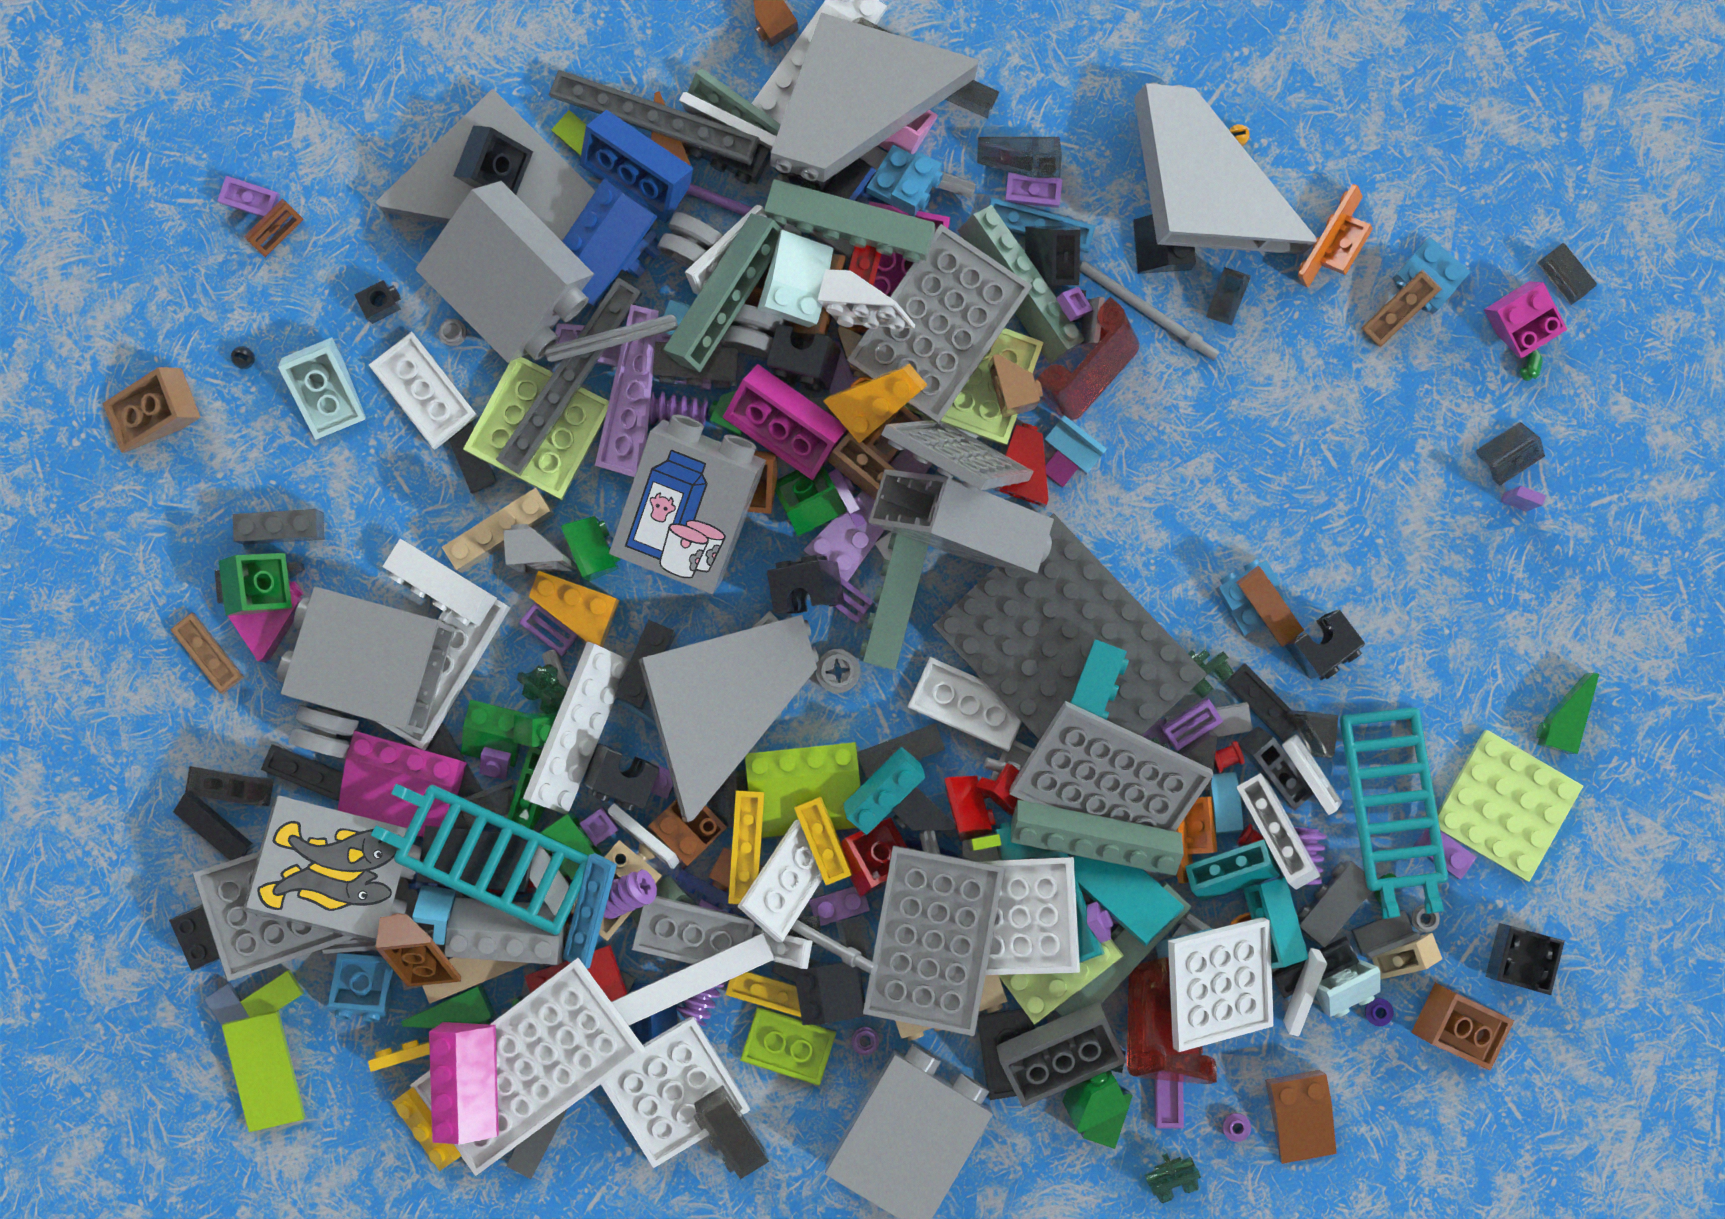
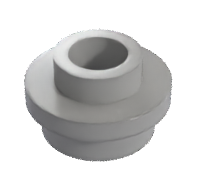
M1424 904L1417 906L1411 915L1413 926L1421 932L1435 930L1440 922L1439 913L1428 914V922L1422 923L1420 917L1425 913Z

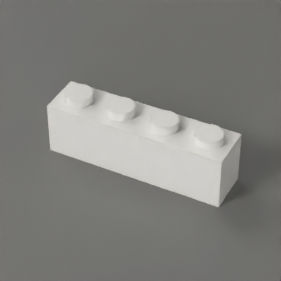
M402 539L398 541L382 566L391 572L388 577L401 585L405 581L413 585L410 590L422 598H425L426 595L434 598L432 602L434 606L444 612L450 608L456 612L454 618L467 626L470 622L480 626L497 599Z
M1260 773L1237 786L1241 797L1287 882L1294 889H1298L1320 877L1318 870L1269 781Z

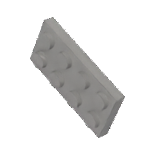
M656 896L651 904L642 907L632 950L695 964L750 939L755 922L751 918Z

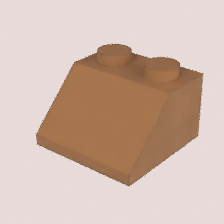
M999 354L993 355L988 367L1002 418L1034 410L1040 402V397L1043 396L1039 380L1035 381L1031 372Z

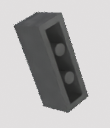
M317 509L233 514L234 542L247 545L325 540L324 513Z
M1346 860L1345 863H1338L1331 872L1333 876L1327 884L1322 883L1314 892L1313 896L1315 899L1309 906L1305 904L1297 912L1301 931L1321 947L1325 948L1372 892L1367 888L1364 871L1352 861Z

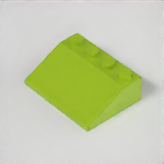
M856 742L748 753L745 756L748 790L765 792L762 838L785 836L793 822L798 820L794 807L820 796L823 799L835 830L858 828L846 818L843 805L860 788Z

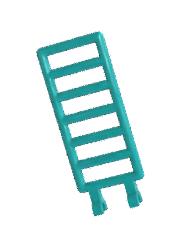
M1413 707L1342 715L1340 726L1366 885L1370 891L1380 890L1382 919L1400 916L1394 889L1423 886L1425 914L1444 911L1437 884L1445 883L1448 880V873L1419 709ZM1410 719L1412 735L1354 741L1352 725ZM1415 746L1416 763L1359 769L1356 752ZM1419 773L1422 790L1363 796L1361 784L1363 779ZM1424 801L1426 817L1368 824L1365 807ZM1429 829L1431 845L1372 851L1370 835ZM1433 856L1436 873L1377 879L1374 864L1376 862Z
M399 784L395 785L391 794L417 805L418 808L404 837L377 825L371 836L398 848L394 856L396 863L550 934L558 935L561 932L581 890L588 855L435 785L428 786L424 796ZM436 798L449 804L450 807L424 861L421 862L408 856V853ZM462 810L475 816L476 819L450 873L447 874L434 868V865ZM486 822L502 830L476 885L473 886L460 880V877ZM512 834L528 840L500 898L485 890ZM539 845L554 852L526 910L511 902ZM565 857L580 865L552 922L537 914Z

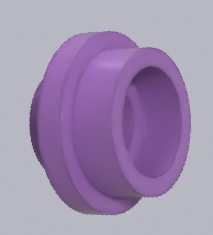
M860 1027L852 1035V1047L861 1055H870L879 1046V1036L870 1027ZM868 1036L871 1042L869 1045L864 1046L860 1043V1038Z
M1232 1113L1223 1122V1132L1231 1141L1241 1142L1250 1135V1121L1243 1114ZM1236 1123L1242 1125V1130L1238 1133L1233 1132V1125Z

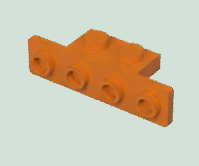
M1352 184L1350 189L1343 193L1335 214H1331L1328 218L1326 229L1321 237L1316 239L1308 259L1301 263L1298 277L1303 286L1308 288L1321 266L1346 275L1372 232L1371 224L1351 217L1363 197L1358 185Z
M1212 796L1198 797L1175 831L1182 833L1184 853L1176 874L1179 884L1189 883L1185 866L1193 864L1192 854L1218 852Z

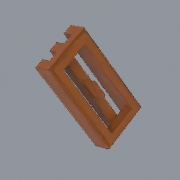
M282 198L244 238L266 257L304 219ZM292 215L293 217L262 247L261 244L271 234H274L280 228V226Z

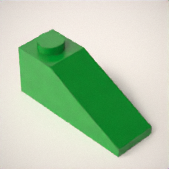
M1598 673L1584 674L1544 718V722H1541L1537 729L1536 737L1539 738L1537 745L1566 754H1578L1599 678Z
M544 746L529 747L507 819L531 830L534 829L546 807L523 799V796Z
M481 984L401 1021L403 1027L435 1028L442 1022L489 1025L491 1023L489 1018L496 1014L484 986Z

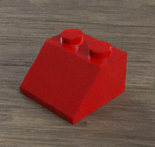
M978 776L944 778L945 790L956 825L959 842L992 834L991 826L996 825L992 808L986 809L984 799H987L988 796L976 787L979 782Z
M891 817L881 821L867 835L859 831L846 837L841 842L853 873L849 877L860 897L886 885L893 846L907 848Z

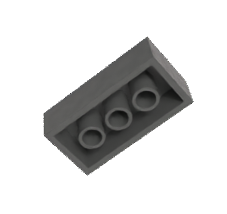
M1100 1001L996 1046L1000 1063L1022 1107H1026L1127 1063L1121 1045Z

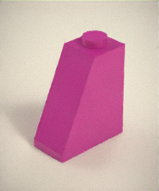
M289 580L292 608L228 616L258 662L266 663L271 659L294 622L297 606L302 600L301 596L304 595L302 589L295 581L291 582Z

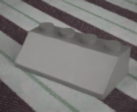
M528 524L511 525V530H503L506 565L521 574H535L538 571L548 573L578 570L576 563L548 539L532 529V527H528Z
M456 897L447 926L445 956L558 965L563 962L566 922L558 935H553L476 899ZM511 902L526 910L530 904L528 902ZM542 904L537 915L553 922L555 916L547 904Z

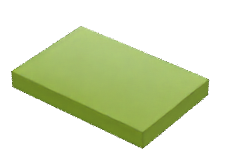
M757 1006L740 1061L820 1086L837 1031L818 1025H802V1020Z

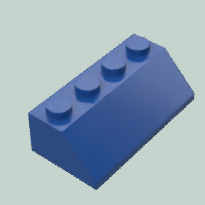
M605 110L586 125L580 166L602 181L605 178L622 187L658 216L659 220L667 223L690 187L694 168L608 110Z
M605 178L562 240L594 273L582 292L589 298L588 303L595 307L658 217L625 189Z

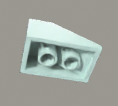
M781 230L757 310L806 327L816 325L822 309V304L818 301L825 269L830 270L833 248Z
M332 337L281 358L278 368L315 440L366 419L344 360Z
M1358 959L1359 963L1322 980L1315 996L1324 1014L1329 1017L1334 1015L1335 1018H1339L1350 1012L1349 1007L1357 1003L1362 1006L1375 999L1374 995L1380 992V970L1378 966Z

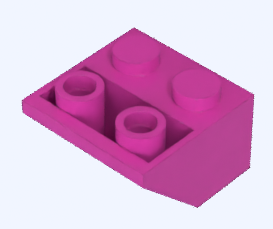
M1529 281L1484 309L1495 333L1519 358L1525 357L1567 330L1544 282Z

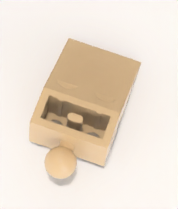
M618 840L604 857L616 863L615 858L617 855L622 854L626 857L624 864H617L613 880L620 879V877L631 872L638 873L643 869L652 876L655 884H657L662 875L646 863L647 859H654L656 856L644 843H639V853L635 854ZM576 903L573 905L571 909V912L573 913L575 911ZM633 911L613 919L603 917L599 935L608 941Z

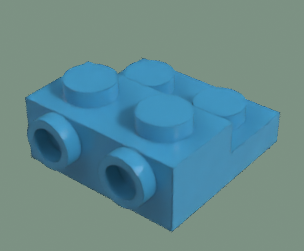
M893 145L869 182L866 193L915 217L919 209L924 210L931 196L929 194L933 187L937 188L941 183L944 175L941 172L942 163L920 152L913 155Z
M1428 237L1392 279L1396 282V287L1401 290L1423 269L1442 288L1422 308L1423 311H1430L1434 314L1456 291L1457 287L1471 271L1434 239Z
M1258 559L1243 566L1246 572L1238 576L1234 572L1220 579L1222 585L1215 588L1242 636L1264 625L1262 619L1236 584L1239 579L1255 567L1259 566L1262 568L1290 610L1292 609L1279 587L1280 582L1267 560L1262 563Z
M337 953L327 1006L330 1012L335 1014V1018L341 1020H351L352 1015L363 1016L362 1020L367 1022H379L380 1017L387 1018L392 992L390 989L393 973L392 967L383 957Z

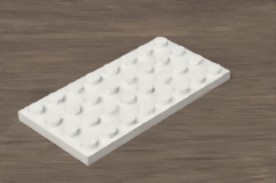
M579 958L490 1024L496 1025L499 1135L494 1138L454 1144L474 1175H478L646 1050ZM429 1070L410 1086L416 1089L431 1111V1079Z

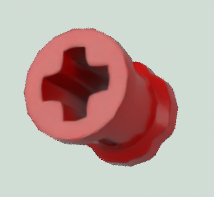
M1237 741L1231 742V746L1218 751L1214 749L1209 751L1218 774L1222 773L1223 769L1238 763L1240 765L1245 764L1243 753Z
M1249 823L1239 836L1237 845L1246 846L1263 840L1264 837L1261 833L1254 830L1253 825Z

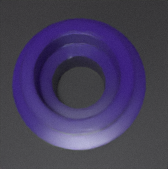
M1375 998L1365 1008L1367 1020L1375 1026L1387 1025L1394 1015L1392 1005L1382 998ZM1382 1007L1384 1015L1378 1018L1375 1012L1378 1008Z

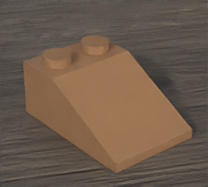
M158 367L103 403L121 453H126L182 430L201 418L182 368Z

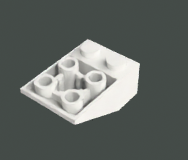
M825 269L818 301L839 325L852 327L855 324L871 329L884 326L897 331H902L904 328L915 329V324L898 303L852 271Z

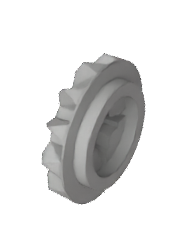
M830 650L823 654L817 663V680L829 692H846L852 689L859 679V663L846 650ZM835 659H838L841 668L850 669V671H846V673L841 675V683H838L835 675L826 674V671L834 669Z

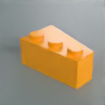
M907 364L866 382L834 393L823 401L857 442L860 443L923 390L927 384L910 364Z
M541 571L537 572L529 594L532 600L583 640L603 648L620 600Z

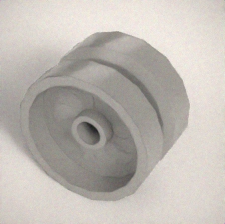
M675 212L668 225L673 234H663L657 249L676 263L689 268L723 235L692 216Z
M743 304L718 344L743 354L768 358L774 339L771 336H775L777 325H784L785 320L757 310L758 307Z
M299 705L295 719L301 724L311 726L310 730L299 727L293 728L288 743L311 751L346 759L350 743L347 740L336 737V735L352 736L357 729L359 721L343 716L342 713L333 710Z

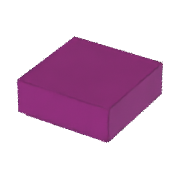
M1057 450L1046 464V476L1063 488L1079 467Z

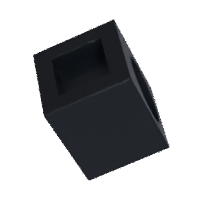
M384 280L354 294L366 319L372 324L401 310L397 302L401 300V297L394 285L389 286ZM380 295H386V302L382 306L376 307L375 299Z

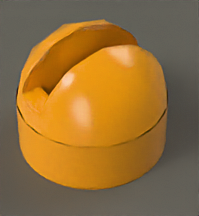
M1236 124L1229 129L1231 133L1242 131L1245 133L1235 136L1242 147L1249 140L1250 134L1246 126Z

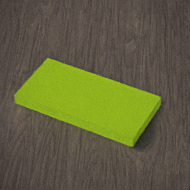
M279 1010L223 1023L222 1029L248 1131L253 1132L304 1120L306 1116Z

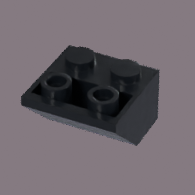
M1025 226V253L1046 284L1079 285L1080 226Z

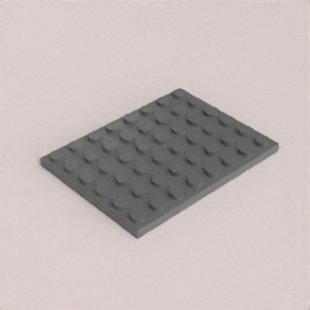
M1053 513L1050 518H1053L1054 521L1049 534L1052 546L1047 558L1040 563L1038 573L996 566L939 618L932 627L1039 741L1065 701L1070 703L1093 641L1096 639L1127 651L1125 658L1129 660L1124 675L1118 674L1115 685H1118L1119 689L1114 701L1108 700L1105 711L1109 712L1108 721L1142 736L1207 674Z

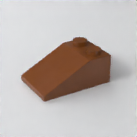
M1435 982L1411 1033L1438 1048L1491 1071L1514 1020Z
M1321 1070L1266 1079L1265 1082L1281 1164L1337 1154L1332 1101L1327 1075Z

